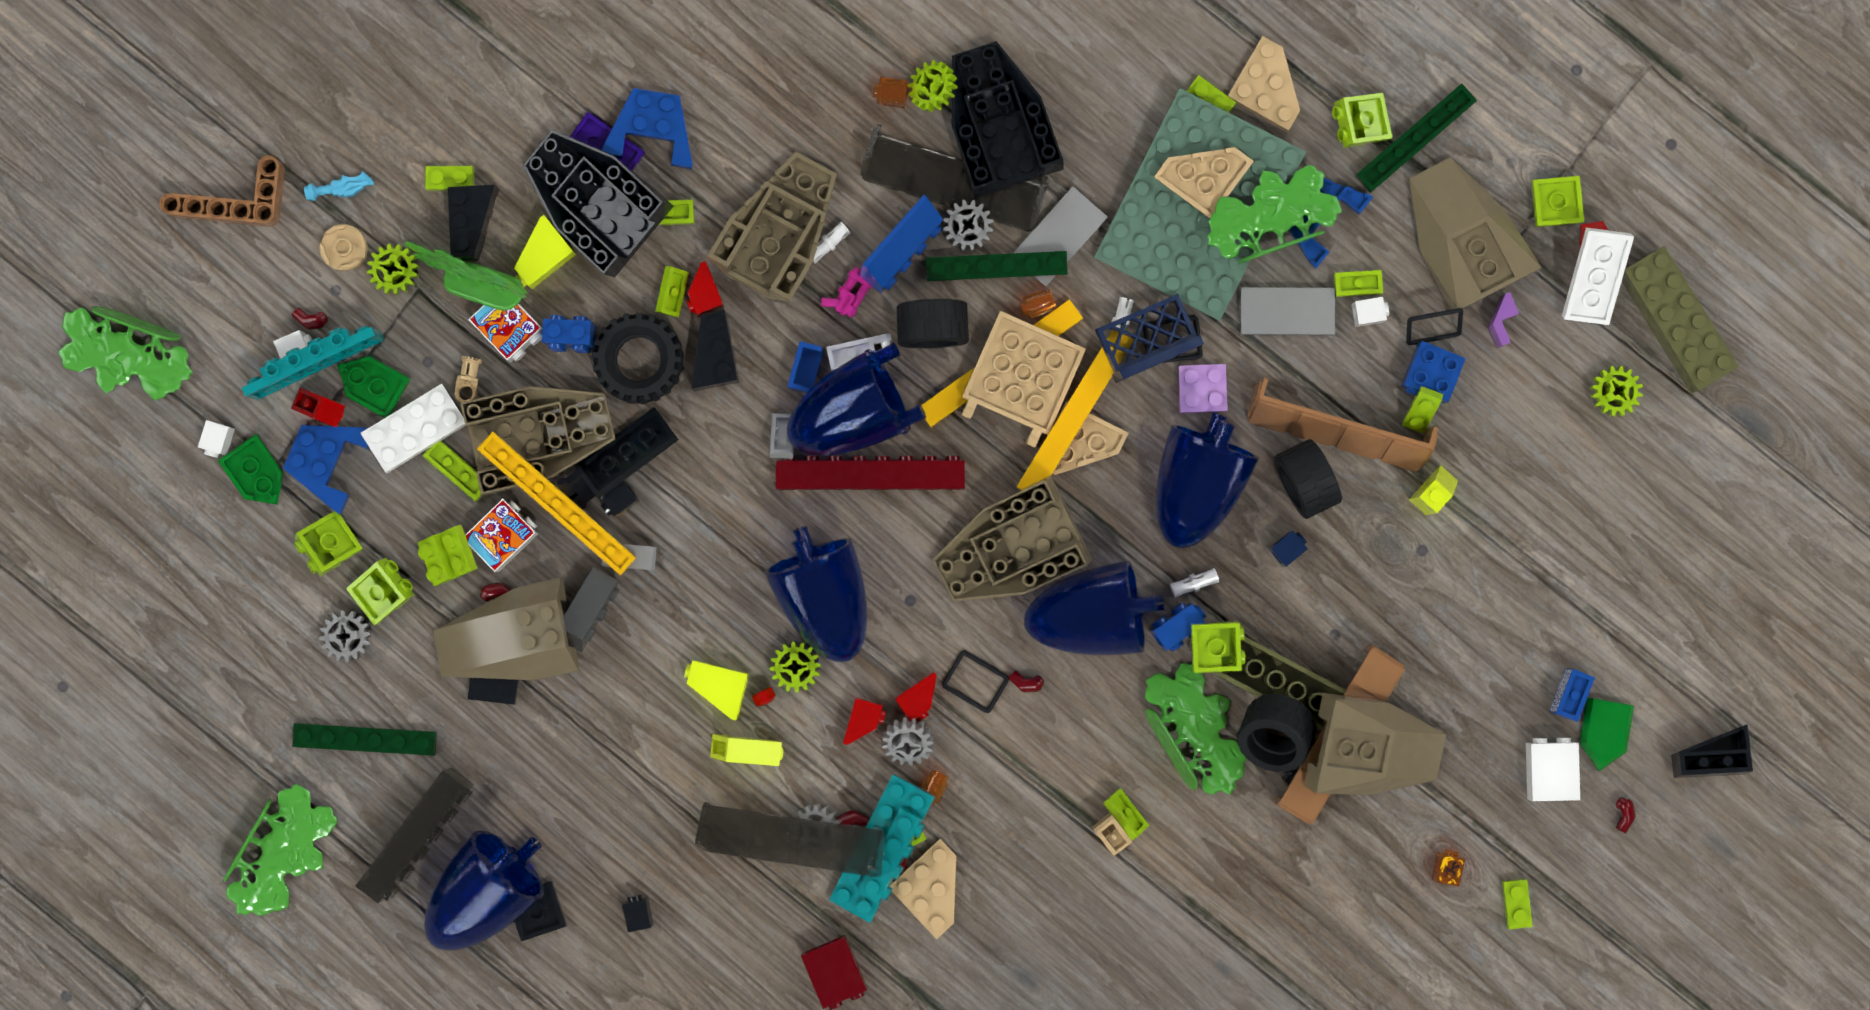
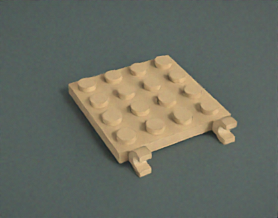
M999 311L962 395V398L968 401L961 416L971 419L978 404L1032 428L1025 444L1036 447L1041 433L1049 434L1086 349Z

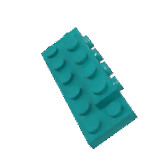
M368 326L356 329L354 335L346 328H336L330 331V336L326 338H315L307 343L308 346L302 349L294 348L287 351V356L279 360L278 358H273L264 363L265 366L259 369L263 378L258 376L248 380L247 385L242 387V391L246 397L260 400L385 341L381 331L373 327L368 328Z
M893 774L829 900L871 923L883 899L886 901L893 890L890 887L893 879L897 880L902 873L903 867L901 864L904 858L908 859L914 849V846L911 844L915 837L919 838L925 827L922 823L936 796Z

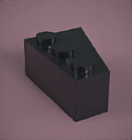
M496 185L448 187L451 256L462 261L480 259L490 217L493 214L496 196H498L500 190Z
M720 311L701 315L691 389L699 391L740 383L727 313Z
M1748 724L1672 754L1674 778L1745 775L1753 772Z

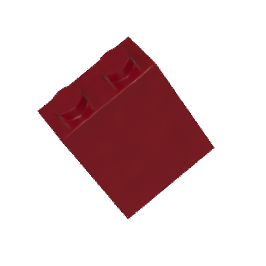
M846 934L801 954L823 1009L829 1007L830 1010H833L843 1005V1000L851 998L854 1001L865 995L864 992L867 991L868 987Z

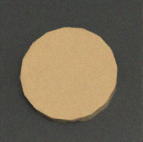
M346 224L335 225L323 235L324 237L319 246L321 257L333 269L344 272L354 270L365 260L368 251L367 240L362 232L355 227Z

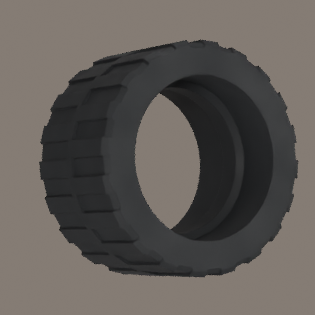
M924 299L907 301L896 306L898 345L901 347L946 348L961 346L969 342L967 303L962 300Z
M1308 439L1275 455L1274 462L1279 477L1293 505L1303 518H1311L1342 502L1341 490L1332 468L1320 447L1312 439Z
M1281 694L1259 696V698L1254 699L1249 704L1237 735L1240 751L1248 761L1264 770L1274 772H1290V770H1295L1300 765H1303L1307 758L1316 731L1315 718L1304 704L1292 697ZM1264 728L1279 730L1290 738L1274 736Z

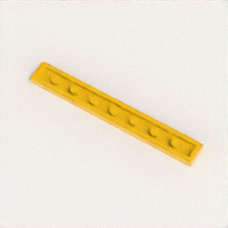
M1069 299L1034 324V326L1059 337L1080 322L1083 317ZM974 368L917 408L930 428L968 401L962 398V395Z
M1112 330L1107 340L1115 343L1118 332ZM1122 334L1119 346L1129 349L1133 339ZM1103 347L1018 483V489L1022 490L1050 475L1052 476L1112 378L1114 371ZM1117 350L1115 354L1118 365H1120L1126 353Z
M494 431L477 448L480 453L620 576L637 558Z

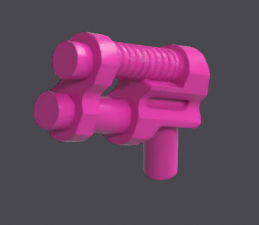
M854 267L853 270H849L847 274L848 279L843 287L840 286L838 288L840 295L837 298L822 297L821 306L833 307L840 315H847V317L853 318L857 313L856 309H858L862 299H864L867 291L871 290L872 286L859 276L861 270ZM858 282L861 284V287L856 295L851 293V290L855 283Z

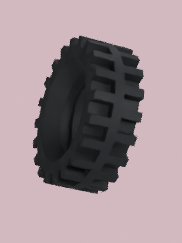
M638 312L632 315L627 313L617 320L614 318L610 321L611 324L601 329V335L594 342L595 349L592 352L594 366L592 367L598 377L597 380L607 392L627 403H639L642 405L651 401L656 402L665 394L668 395L672 392L671 389L680 381L679 376L684 369V353L680 340L664 321L659 320L653 315L649 316ZM634 338L648 339L660 351L661 361L659 368L653 376L646 380L635 381L628 379L621 373L618 367L617 357L620 348L624 343Z

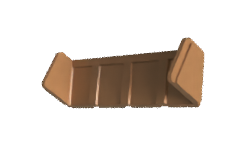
M1263 377L1255 385L1246 416L1250 424L1281 433L1289 432L1292 436L1305 440L1312 439L1314 442L1322 445H1334L1339 450L1370 459L1378 458L1384 463L1415 472L1424 467L1435 449L1438 438V427L1435 426L1427 428L1423 441H1418L1264 396L1268 382L1267 377Z
M1367 645L1363 651L1368 654L1346 688L1343 696L1387 701L1405 671L1404 665L1377 647ZM1326 724L1282 798L1275 797L1273 802L1307 824L1314 823L1330 794L1315 793L1304 786L1308 763L1318 764Z

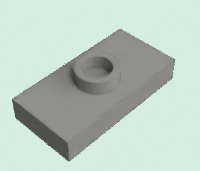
M772 413L770 458L793 459L796 414Z

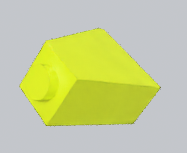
M544 215L537 222L514 267L518 273L515 277L521 281L523 287L528 285L531 289H534L576 255Z
M1440 465L1410 497L1409 501L1425 515L1436 514L1453 496L1458 480Z
M693 660L692 664H687L684 678H688L687 684L730 719L738 720L749 674Z
M712 734L710 758L724 762L779 766L783 758L782 742L774 740Z

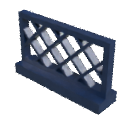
M1178 294L1095 330L1114 371L1112 376L1115 383L1204 344L1201 335L1197 336ZM1173 301L1178 310L1176 317L1164 313L1167 304ZM1147 312L1159 315L1155 326L1144 321ZM1163 317L1174 321L1170 332L1159 328ZM1131 320L1139 324L1135 334L1124 330L1127 321ZM1177 324L1185 326L1189 335L1184 338L1175 335ZM1142 326L1154 330L1150 341L1139 337ZM1111 329L1118 332L1115 343L1108 341L1103 331ZM1157 332L1168 336L1165 346L1154 343ZM1122 334L1133 339L1130 350L1119 346ZM1137 341L1148 345L1145 355L1134 352ZM1117 350L1128 354L1126 362L1122 365H1118L1115 359Z

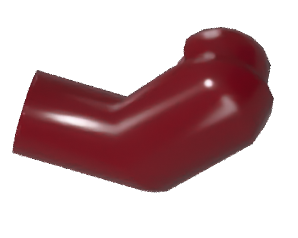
M300 307L291 315L304 328L309 330L320 329L328 322V317L325 313L318 312L317 314L308 315Z
M502 583L488 584L481 589L480 597L483 601L489 602L492 598L499 597L511 590Z
M1017 670L1008 677L1020 691L1025 693L1038 692L1044 685V679L1041 676L1035 675L1033 678L1025 679Z
M1621 797L1616 802V807L1622 812V817L1616 829L1626 834L1636 814L1633 802L1630 799Z
M854 810L840 814L836 818V820L841 819L837 828H841L843 831L854 824L865 829L870 818Z

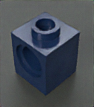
M1290 531L1268 550L1282 567H1286L1308 548L1305 546L1307 541L1299 532L1295 534L1294 531Z

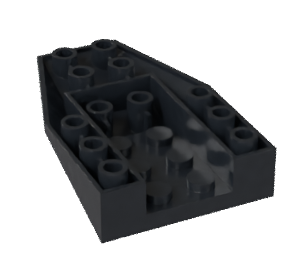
M995 41L952 55V70L954 71L952 74L957 77V80L953 82L957 85V89L952 90V93L955 95L952 98V129L974 198L1064 170V160L1041 96L999 43Z
M554 130L550 131L523 165L554 227L600 272L611 277L617 276L674 207L617 157Z

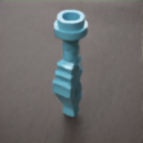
M362 171L357 177L342 175L340 180H332L331 184L316 187L313 183L308 184V186H304L306 200L316 201L318 195L332 194L334 197L338 196L339 198L342 196L344 198L354 197L364 187L374 186V181L372 177L369 178Z

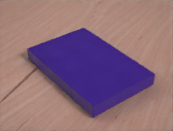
M587 112L570 137L602 150L612 128ZM625 138L622 158L618 159L633 171L645 155V151Z

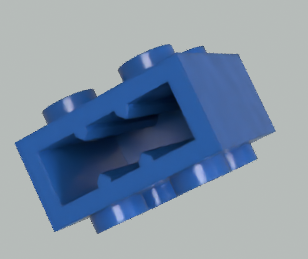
M550 315V319H543L542 343L548 346V349H552L554 352H566V348H572L576 353H589V349H595L594 342L597 336V326L588 317L574 316L573 320H568L562 315Z
M1421 341L1417 343L1400 387L1405 388L1407 394L1416 396L1420 387L1423 386L1443 394L1441 403H1448L1466 358Z
M1180 603L1171 610V616L1168 618L1162 616L1151 624L1153 628L1150 630V633L1162 650H1170L1172 652L1177 650L1184 644L1182 641L1187 636L1191 637V624L1206 623L1203 620L1206 615L1198 605Z

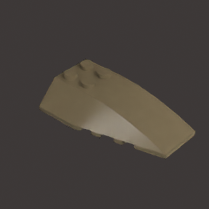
M795 152L729 218L707 258L727 277L764 297L791 302L813 264L837 173Z
M560 577L516 587L433 630L441 677L539 680L580 671L576 648L569 647L561 607V602L567 601L563 578Z

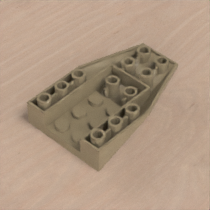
M1451 157L1408 179L1420 253L1450 310L1456 308L1463 309L1542 268L1504 208Z
M529 386L460 402L465 426L469 430L478 469L476 474L481 495L483 496L519 487L477 450L493 431L548 480L616 440L605 393Z
M1050 475L984 508L932 560L952 601L956 602L1027 594L1087 566L1093 559Z
M1323 693L1318 716L1327 720L1318 764L1308 763L1304 782L1305 787L1315 793L1372 795L1437 780L1446 739L1445 733L1386 701Z

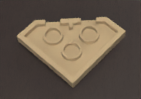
M1262 36L1228 97L1240 106L1288 132L1300 112L1298 100L1283 47Z
M1235 147L1168 157L1154 178L1211 219L1219 198L1229 196L1254 161Z
M1065 402V404H1064V406H1063V408H1062V410H1061L1059 416H1060L1061 413L1063 412V410H1064V408L1066 407V405H1067L1068 402ZM1089 414L1053 472V475L1118 455L1129 433Z
M939 838L897 880L893 881L890 887L893 888L892 892L936 940L954 924L956 854Z

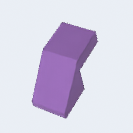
M1510 292L1500 296L1488 325L1496 348L1510 343L1502 321L1519 314Z

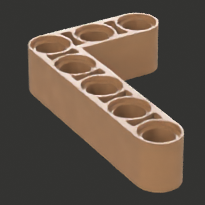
M264 156L259 160L254 201L168 193L161 197L159 207L165 214L174 218L267 227L274 226L280 219L285 167L283 163L273 156ZM275 163L276 168L274 172L268 173V165ZM273 186V193L266 197L265 189ZM176 200V201H177V207H176V209L173 210V211H170V210H169V205H170V203H171L172 201ZM200 202V210L197 213H193L192 208L194 204ZM219 205H223V213L216 215V208ZM247 207L248 212L246 216L240 218V209ZM266 209H270V217L263 220L262 213Z

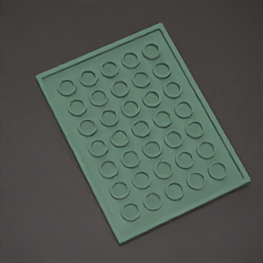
M1180 88L1094 258L1171 297L1178 294L1183 303L1220 321L1250 263L1248 261L1238 265V261L1253 255L1254 250L1242 246L1234 258L1227 259L1223 257L1218 247L1208 245L1209 240L1207 236L1212 231L1209 225L1210 219L1156 180L1154 176L1168 157L1235 147L1254 162L1228 197L1237 198L1243 204L1251 206L1255 202L1252 193L1255 187L1260 185L1259 179L1262 171L1277 173L1283 183L1289 184L1306 151ZM1258 231L1254 233L1255 238L1258 237ZM1245 232L1240 233V237L1247 242L1250 239L1251 243L1253 242L1249 234ZM1236 239L1235 243L1239 245L1241 241Z

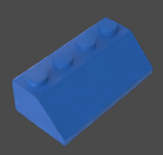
M925 195L919 199L862 264L859 276L879 293H882L885 289L889 291L897 282L895 277L900 272L904 274L912 265L910 260L915 254L920 256L928 245L925 243L929 238L935 239L943 229L940 227L943 218Z

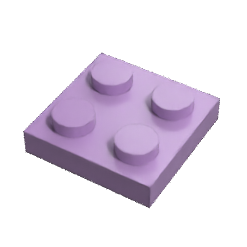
M1226 364L1178 366L1180 413L1228 411Z

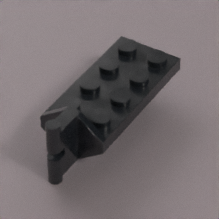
M655 407L615 436L616 440L576 464V470L569 476L557 480V485L582 510L592 498L596 496L600 499L679 440Z

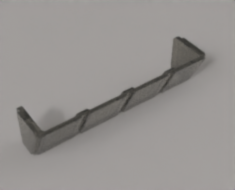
M877 124V127L874 128L862 162L860 176H862L864 181L895 191L900 190L918 198L925 195L929 201L940 205H948L953 209L955 203L961 207L963 200L966 201L967 205H970L972 200H975V206L978 207L983 204L982 211H990V215L987 218L993 219L995 222L1026 232L1035 229L1049 184L1047 182L1048 177L1044 176L1041 184L1027 181L974 198L962 159L880 134L882 128L880 124Z
M704 802L702 806L695 845L706 852L871 877H881L885 833L880 827L875 826L874 829L753 812L713 806L709 802Z

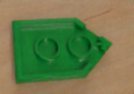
M370 356L337 365L344 386L345 396L383 418L393 413L410 382V378Z
M257 434L218 460L244 499L278 505L284 472Z
M1587 697L1579 744L1590 757L1597 770L1601 771L1627 752L1634 706Z

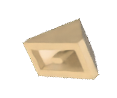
M1108 813L1092 826V829L1113 856L1132 843V840L1111 813Z

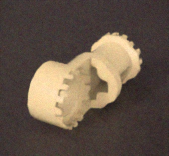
M461 356L463 363L461 373L457 376L454 393L459 402L477 399L478 379L476 377L482 360L474 357L470 359L469 356ZM465 387L472 389V396L468 400H463L460 397V391Z

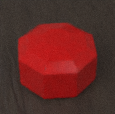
M768 687L753 695L752 699L756 706H765L775 699L776 694L772 687Z

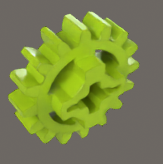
M932 60L931 65L924 62L922 70L917 67L916 71L918 74L916 76L911 75L910 77L914 81L908 84V87L912 89L908 93V96L913 98L911 102L921 110H928L929 112H933L934 108L939 111L942 110L941 104L943 103L949 105L947 99L949 97L954 98L955 95L951 92L957 89V85L953 83L957 80V77L952 74L954 71L940 61L938 63Z
M387 244V250L380 246V253L378 255L375 253L371 254L375 260L374 262L368 261L367 264L372 266V269L368 270L367 274L374 276L370 282L372 284L378 283L376 286L377 290L381 291L384 288V293L387 295L393 290L395 295H399V289L408 292V284L415 286L412 279L419 278V275L414 270L419 269L420 266L413 263L417 258L414 255L409 256L411 251L408 248L402 251L400 244H397L395 249L391 244ZM390 255V257L387 260L382 262V260L385 257ZM402 257H404V259L406 260V262H407V264H408V268H405V267L403 266V264H402V262H403ZM394 266H395V267H397L399 270H401L402 272H400V271H397V272L393 271V272L391 273V272H390L389 270H387L386 268H390V267H391V268H394ZM379 271L383 272L384 274V282L381 280L379 276ZM403 277L405 278L402 282L397 284L398 280L402 279Z
M1614 366L1608 367V372L1606 370L1599 372L1601 377L1596 376L1593 378L1597 384L1590 386V389L1595 391V394L1591 395L1590 398L1597 399L1594 407L1601 406L1600 413L1604 414L1609 411L1610 417H1614L1616 413L1621 417L1625 416V411L1632 413V406L1640 405L1636 398L1643 397V394L1638 392V389L1643 387V385L1636 384L1635 381L1638 380L1639 376H1630L1632 373L1631 369L1624 372L1623 366L1617 367L1616 370ZM1613 376H1619L1625 380L1618 381L1615 377L1613 378ZM1602 386L1605 387V388H1604V394H1603V395H1602ZM1618 387L1620 391L1617 393L1618 395H1614L1613 392ZM1629 388L1631 389V395H1630V397L1628 396V394H1629ZM1615 402L1620 407L1611 406L1608 403Z
M793 641L790 648L783 644L784 651L781 652L776 649L775 652L778 657L771 658L775 666L769 669L776 672L772 679L780 680L778 687L784 684L787 685V692L790 691L791 687H794L795 692L798 693L801 686L806 691L808 690V682L813 685L816 683L813 676H820V673L815 671L816 668L821 666L820 663H815V659L819 655L812 656L813 648L804 649L805 643L803 642L797 647L796 642ZM790 652V659L786 663L780 664L783 656ZM799 652L804 653L810 662H804L799 657ZM793 660H797V664L807 666L799 669L798 674H794L792 669L784 668L792 665ZM811 670L809 676L801 682V675L804 671ZM781 672L789 674L792 682L787 681Z

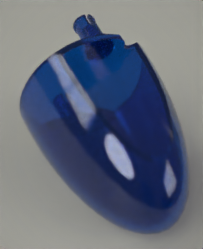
M893 342L878 351L867 349L864 353L841 365L814 385L798 402L788 420L786 432L790 444L799 451L812 455H837L883 442L899 434H906L911 429L912 424L927 418L920 404L906 411L899 391L883 365L900 356L896 344Z
M1212 413L1208 428L1204 432L1174 424L1170 428L1158 472L1156 515L1161 534L1166 542L1173 547L1189 548L1211 535L1237 503L1258 462L1259 457L1229 443L1235 426L1230 423L1227 424L1225 422L1227 417L1221 414Z
M807 526L801 527L803 537L799 528L793 530L796 540L792 542L796 554L770 566L764 572L784 614L803 640L817 653L831 661H850L860 652L867 630L865 586L853 542L850 538H842L816 545L812 542Z
M1128 560L1096 567L1054 584L1037 596L1029 605L1024 615V626L1033 639L1047 647L1063 652L1102 656L1143 653L1145 650L1143 615L1147 612L1164 611L1165 604H1155L1164 602L1162 595L1158 597L1154 595L1140 597L1135 573L1131 562Z
M482 830L475 831L451 859L429 899L424 929L430 944L444 951L465 949L491 938L527 912L544 893L541 879L529 863V859L542 847L541 843L534 844L537 839L531 836L517 850L514 847L508 846L502 838L493 833Z

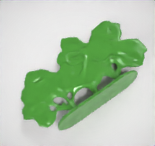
M1307 165L1295 171L1289 184L1283 183L1279 174L1263 170L1259 179L1260 185L1256 186L1252 193L1255 201L1253 205L1247 206L1237 198L1224 196L1219 198L1215 206V212L1209 220L1212 231L1207 236L1209 240L1208 245L1218 247L1221 255L1227 259L1234 258L1242 246L1253 249V255L1239 260V265L1325 234V231L1309 234L1308 230L1312 223L1333 226L1337 214H1340L1342 209L1336 196L1320 192L1324 184L1325 175L1312 165ZM1304 215L1308 216V221L1306 223H1304ZM1296 225L1303 232L1304 237L1286 243L1284 233ZM1256 231L1259 232L1257 238H1255L1254 233ZM1245 232L1249 234L1253 242L1251 243L1250 239L1247 242L1240 237V233ZM1265 232H1275L1280 245L1263 250L1259 244L1260 237ZM1235 240L1241 241V244L1237 245Z
M409 241L404 243L406 247L416 252L413 255L419 261L435 269L446 271L443 278L444 286L453 295L503 311L512 309L518 305L522 298L527 297V290L523 288L521 281L514 276L469 261H462L442 249H436L432 252Z
M100 306L91 307L93 313L104 318V320L99 322L94 321L88 311L82 307L75 309L72 313L65 312L62 328L72 339V342L66 343L59 350L58 353L62 359L61 363L66 369L78 372L94 367L96 370L95 381L105 394L112 391L115 385L122 386L127 384L130 380V375L136 374L141 380L143 390L153 400H158L165 397L167 393H173L180 389L181 382L188 380L193 373L187 365L188 353L185 348L175 346L167 350L160 342V338L171 341L181 339L179 334L171 330ZM110 320L128 326L127 332H112ZM98 327H103L101 333H97ZM134 329L152 335L151 342L147 345H138L133 342L132 335ZM150 346L151 351L146 352L145 349ZM154 346H157L158 351L161 350L162 360L156 359ZM166 352L170 353L169 359L166 358Z
M1181 663L1176 671V679L1174 680L1162 673H1157L1146 680L1148 687L1145 699L1152 704L1158 705L1162 709V715L1160 718L1155 711L1147 708L1145 710L1146 718L1184 782L1192 790L1198 788L1197 779L1192 771L1194 769L1203 774L1201 782L1205 793L1213 795L1216 792L1223 791L1230 795L1235 790V781L1243 777L1244 763L1247 760L1245 755L1241 753L1236 740H1226L1219 736V730L1226 726L1227 717L1225 712L1229 710L1231 700L1217 693L1209 697L1204 696L1206 680L1202 673H1193L1192 664ZM1172 707L1173 711L1167 714V709ZM1164 723H1175L1178 734L1175 740ZM1183 741L1189 742L1194 749L1193 759L1189 762L1186 761L1177 746ZM1198 752H1201L1200 758H1196ZM1201 760L1209 761L1211 767L1202 768V764L1197 765V762ZM1210 771L1212 774L1207 776L1205 772Z
M295 784L292 789L286 788L279 791L277 796L279 810L278 813L273 815L266 814L272 802L271 798H269L222 880L223 882L227 881L234 868L239 867L241 870V880L233 882L226 889L227 898L236 904L237 914L245 916L252 912L261 916L271 911L286 909L289 906V890L287 885H285L283 877L288 873L299 876L305 874L307 870L316 871L323 869L322 852L314 847L313 841L327 837L336 826L337 819L333 815V810L330 806H318L312 809L310 791ZM279 817L285 818V821L280 822L277 819ZM263 819L269 823L272 831L263 839H258L253 835ZM249 842L260 846L262 849V855L253 863H247L241 857ZM259 865L260 867L255 870L252 866ZM247 869L255 874L256 881L254 883H251L247 878L249 875ZM243 881L247 883L246 888L242 886Z

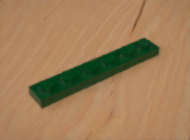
M1460 84L1358 172L1355 177L1369 193L1373 192L1476 103V98L1463 84Z
M1067 251L927 257V281L1068 275Z
M294 723L292 747L435 756L437 732Z

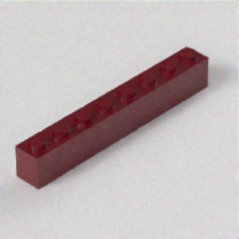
M793 456V459L781 458V461H776V490H965V460H960V456H946V460H936V456H922V460H913V456H899V460H889V456H875V460H866V456H852V460H842V456H828V460H819V456H805V461H795V456Z

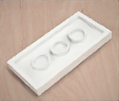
M1586 228L1562 317L1565 320L1609 325L1634 239L1631 233Z
M440 384L361 432V435L387 474L465 426V422L448 392Z

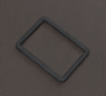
M1456 308L1408 318L1407 345H1415L1421 341L1431 342L1460 336L1462 334L1463 309ZM1459 313L1457 332L1411 340L1412 321Z
M1188 316L1190 321H1194L1197 336L1201 335L1199 319L1196 316ZM1169 319L1161 321V324L1174 323V321ZM1157 320L1147 321V323L1156 325ZM1143 326L1144 339L1149 340L1148 328ZM1202 345L1197 347L1198 354L1174 357L1163 363L1199 359L1203 356Z
M964 650L959 653L945 677L942 687L981 711L990 713L1009 679L1008 675ZM964 655L1004 678L988 708L947 685Z

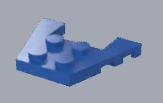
M633 88L601 151L617 158H622L625 135L674 142L671 166L692 169L693 163L680 96Z
M1324 178L1323 187L1320 189L1321 193L1336 196L1338 201H1342L1358 215L1373 198V196L1367 193L1364 194L1348 186L1336 184ZM1307 215L1303 216L1304 223L1308 221ZM1312 223L1308 230L1309 234L1314 233L1320 224ZM1296 225L1288 230L1294 240L1304 237L1303 232ZM1314 239L1298 244L1314 269L1320 265L1329 253L1326 248Z
M301 425L283 469L336 513L342 515L350 495L328 487V483L346 442L367 450L370 449L361 435V432L368 428Z

